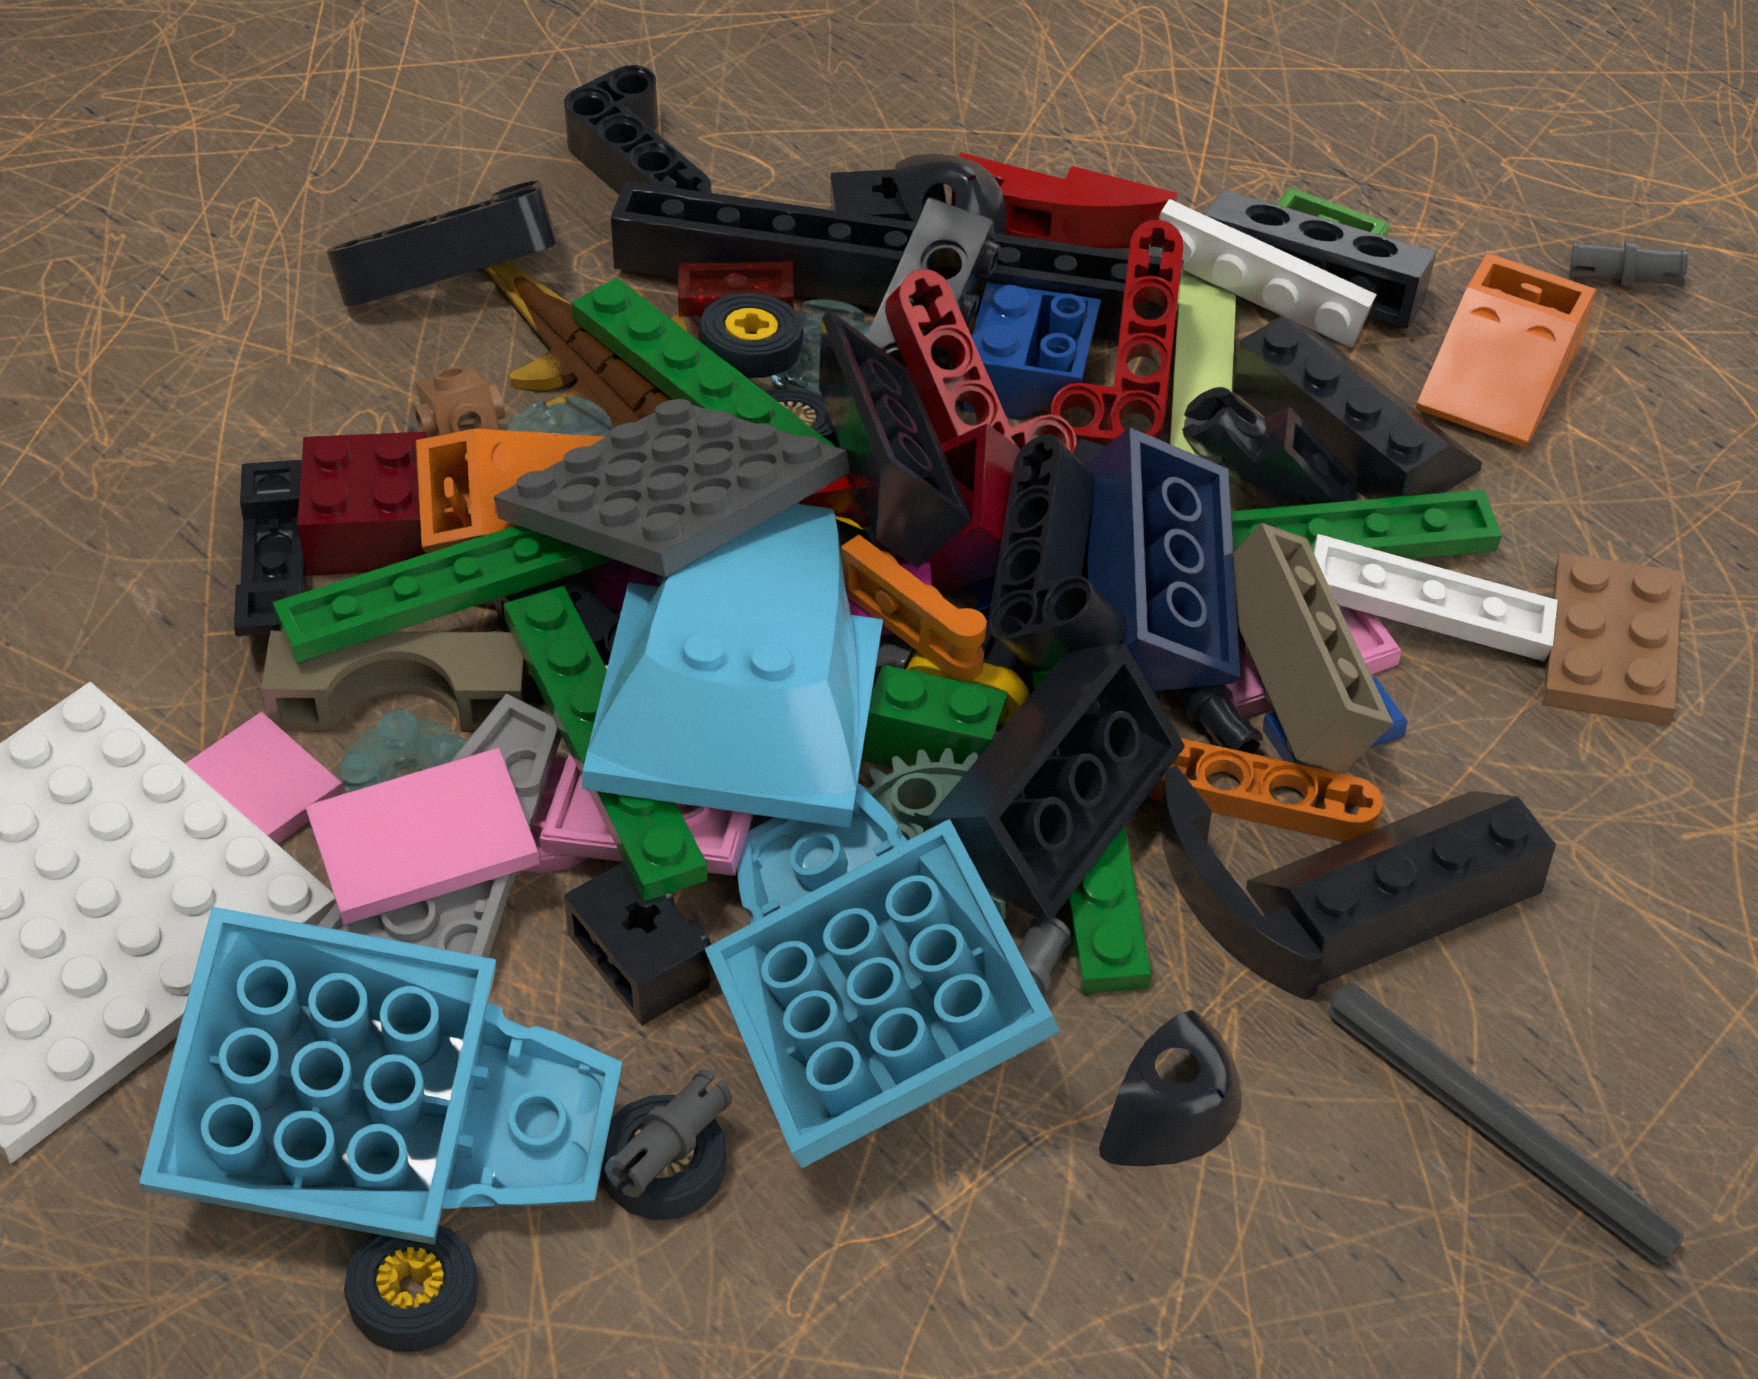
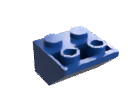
M987 282L972 333V339L1007 418L1021 420L1052 403L1054 396L1061 388L1069 384L1082 383L1100 311L1101 299ZM963 402V411L975 413L969 404Z

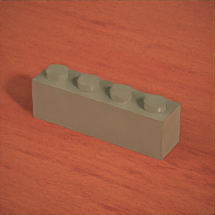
M1260 523L1233 553L1237 625L1246 643V653L1255 663L1266 689V699L1275 709L1287 736L1286 744L1290 752L1297 760L1306 765H1316L1345 773L1394 723L1307 538Z

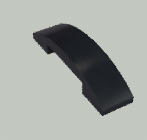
M302 459L242 464L240 507L243 517L241 581L240 584L236 585L234 631L236 637L270 634V631H281L276 620L273 602L306 592L307 572L297 526Z
M1177 765L1166 769L1160 807L1161 840L1168 867L1185 902L1209 934L1228 953L1252 972L1276 987L1304 1000L1316 995L1324 954L1286 906L1262 916L1207 844L1212 810Z

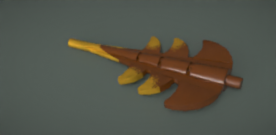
M509 261L482 268L493 278L551 349L537 360L509 373L511 385L514 388L529 391H548L577 380V383L560 397L532 408L531 414L535 423L552 429L576 431L592 428L609 420L610 423L595 435L608 437L610 436V431L616 426L637 422L654 413L655 408L659 404L673 400L573 321L571 304ZM635 291V292L638 293L640 296H642V293H641V292ZM675 314L671 320L687 331L684 316L682 314Z

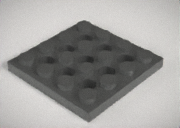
M674 399L659 404L655 408L654 413L637 422L616 426L610 431V436L591 446L579 447L568 451L564 455V460L545 470L533 471L522 475L517 479L516 485L495 495L494 501L498 519L666 577L850 473L846 450L820 443L817 438L796 436L776 430L770 424L752 423L735 418L729 412L711 411L691 405V402L688 400Z

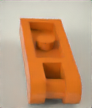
M860 535L841 546L846 594L851 601L872 617L883 619L885 627L949 676L957 680L966 681L975 679L982 673L984 651L981 644L986 637L987 622L981 612L970 608L958 609L943 598L935 587L920 581L900 566L891 554L880 551Z

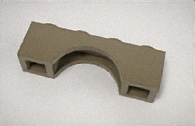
M270 631L261 693L266 716L283 731H334L343 717L362 702L384 694L403 692L420 694L438 701L453 714L461 732H475L505 694L528 704L531 673L511 632H392L295 663L282 632Z

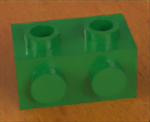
M883 664L871 695L865 733V761L893 768L892 757L898 756L909 767L916 765L918 750L924 749L932 763L940 761L946 748L952 750L954 763L963 764L966 758L973 752L977 753L979 757L1006 725L1008 692L989 688L978 683H966L929 675L918 670H906Z

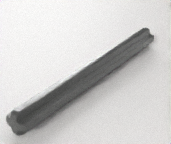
M1348 983L1336 993L1330 1002L1329 1014L1333 1019L1655 1264H1664L1676 1253L1684 1237L1682 1229L1356 984Z

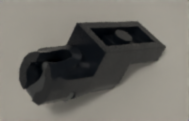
M1224 387L1209 389L1199 394L1188 404L1184 413L1187 418L1184 421L1182 431L1184 438L1194 453L1201 458L1228 468L1229 483H1234L1260 508L1276 506L1298 495L1301 496L1305 505L1356 501L1358 479L1290 406L1262 418L1255 410Z

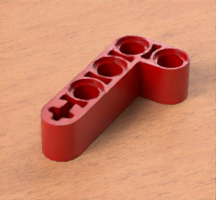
M1160 219L1149 220L1141 224L1133 232L1128 257L1114 386L1084 383L1069 384L1061 388L1053 398L1051 404L1052 415L1061 417L1065 410L1077 406L1085 408L1091 413L1093 420L1088 425L1079 428L1072 427L1075 431L1077 444L1080 439L1104 446L1109 445L1126 431L1120 421L1130 413L1145 415L1150 420L1152 427L1144 434L1160 440L1165 415L1183 256V237L1179 230L1170 222ZM1150 247L1162 248L1159 277L1147 276ZM1142 301H1153L1162 306L1165 313L1155 320H1146L1138 316L1133 308ZM1136 357H1147L1153 360L1159 369L1148 377H1140L1134 375L1128 369L1127 364Z
M927 269L916 270L907 275L886 300L885 313L940 443H944L988 423L1020 449L1032 440L1033 435L1050 434L1057 437L1073 453L1077 444L1075 431L1069 422L1060 416L1052 414L1042 415L1016 426H1010L955 297L944 277L935 271ZM911 297L914 302L924 300L927 309L925 310L922 305L913 307L909 298ZM933 326H937V328H935L934 330H932L928 335L923 336V334H922L921 331H922L924 328H925V331L927 332V331H929ZM931 347H940L949 353L953 362L952 370L942 369L935 364L931 356ZM956 401L966 402L973 408L977 418L976 425L965 424L958 418L955 411Z

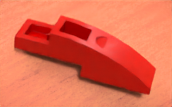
M962 152L958 155L980 164L992 174L1001 187L1007 206L1005 235L1094 248L1130 247L1133 232L1141 224L1149 220H1158L1162 209L1169 199L1177 202V192L1076 166H1071L1066 178L1063 179ZM970 176L968 180H973L976 176ZM952 189L951 206H955L956 195Z

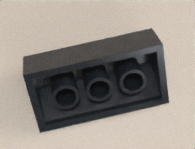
M830 310L821 320L819 390L828 411L824 415V419L837 436L841 448L847 451L849 470L856 485L852 492L856 501L866 511L871 526L867 528L870 539L880 551L888 552L892 556L897 554L918 569L972 522V518L911 372Z
M1281 316L1240 340L1233 392L1264 417L1290 406L1358 479L1357 492L1367 500L1445 493L1481 470V460L1314 331Z
M1125 644L1070 649L1064 653L930 815L928 821L932 827H935L950 819L985 887L1036 919L1051 921L1165 774V770L1173 764L1183 751L1185 745Z
M1470 791L1247 880L1246 889L1264 915L1284 906L1290 910L1324 954L1318 985H1321L1542 893L1556 843L1519 796Z

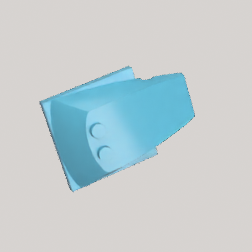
M794 504L664 577L659 587L628 583L582 771V789L851 828L883 619L851 615L845 588L838 529L833 509Z
M858 783L851 828L774 817L748 831L737 867L739 893L743 908L749 914L750 925L706 947L705 951L791 1154L801 1168L812 1164L883 1125L935 1101L972 1078L1061 1032L950 819L907 840L890 813Z
M212 906L139 1185L144 1192L435 1245L442 1209L556 1206L595 1202L622 1061L557 1032L539 1026L527 1028L506 1019L502 1013L503 1008L489 1002L496 970V959Z

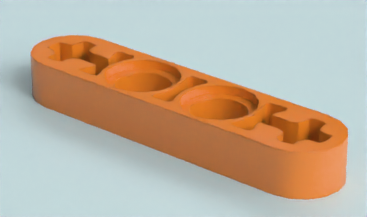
M1183 738L1181 740L1185 748L1169 767L1177 765L1186 778L1189 768L1196 769L1194 780L1188 779V781L1213 813L1343 842L1375 830L1379 826L1383 797L1375 785L1359 777ZM1226 772L1234 775L1241 784L1234 789L1220 790L1209 784L1206 778L1213 773ZM1165 774L1147 797L1161 801ZM1288 786L1300 791L1305 799L1296 804H1284L1274 799L1270 791L1277 787ZM1317 796L1325 798L1323 809L1315 808ZM1346 804L1359 807L1357 815L1344 812Z

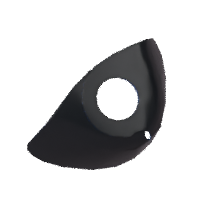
M923 154L905 158L896 164L894 170L896 185L902 202L913 222H918L923 211L922 199L925 192L935 184H946L954 190L956 195L954 207L993 220L994 232L1005 235L1007 206L1003 191L992 174L977 162L954 155ZM973 175L976 176L975 179L968 180V177Z
M1193 1010L1178 1014L1161 1026L1141 1047L1123 1079L1099 1146L1100 1157L1107 1162L1127 1166H1154L1179 1163L1206 1154L1221 1144L1233 1129L1242 1106L1240 1078L1233 1056L1223 1037L1204 1017ZM1171 1048H1182L1190 1051L1197 1057L1200 1063L1198 1077L1192 1082L1183 1085L1165 1081L1158 1075L1155 1069V1061L1158 1055L1164 1050ZM1216 1089L1221 1090V1092L1224 1094V1098H1220V1096L1216 1092Z

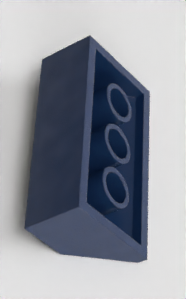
M1129 427L1085 463V467L1094 476L1095 484L1087 534L1088 580L1125 617L1126 630L1123 639L1118 645L1125 644L1152 691L1233 684L1240 679L1228 468Z

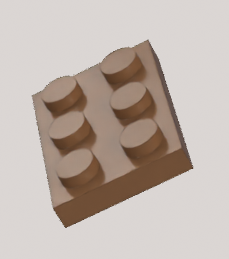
M1559 552L1555 567L1552 599L1558 600L1553 647L1546 661L1542 705L1670 725L1675 711L1683 571Z

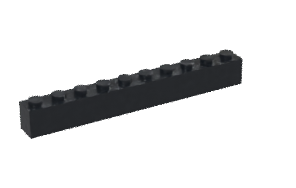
M624 181L610 217L614 269L716 284L736 278L743 288L880 307L917 222L630 181ZM995 233V243L1001 245V252L992 276L990 278L982 276L974 293L979 296L976 310L977 316L987 282L1101 299V305L1093 339L1119 342L1129 252ZM1150 255L1147 276L1159 277L1161 257ZM1182 260L1175 324L1178 314L1184 260ZM942 267L935 271L944 277L945 280L951 279L959 273L957 269L952 267ZM1142 301L1133 308L1138 316L1146 320H1155L1165 313L1162 306L1153 301Z

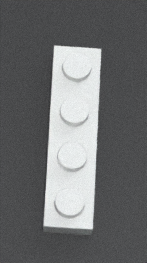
M1171 199L1168 200L1160 213L1159 219L1170 222L1179 230L1183 237L1182 260H1184V271L1350 348L1353 347L1377 294ZM1150 247L1149 254L1162 257V248Z
M1320 534L1315 539L1312 551L1338 605L1544 662L1553 647L1558 601L1556 599Z

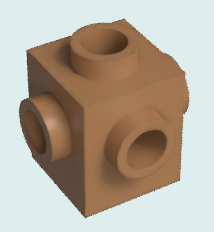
M472 366L446 368L436 372L433 377L415 381L420 405L414 406V413L419 431L426 432V438L475 428L499 430L497 420L505 418L503 401L496 384L489 385Z

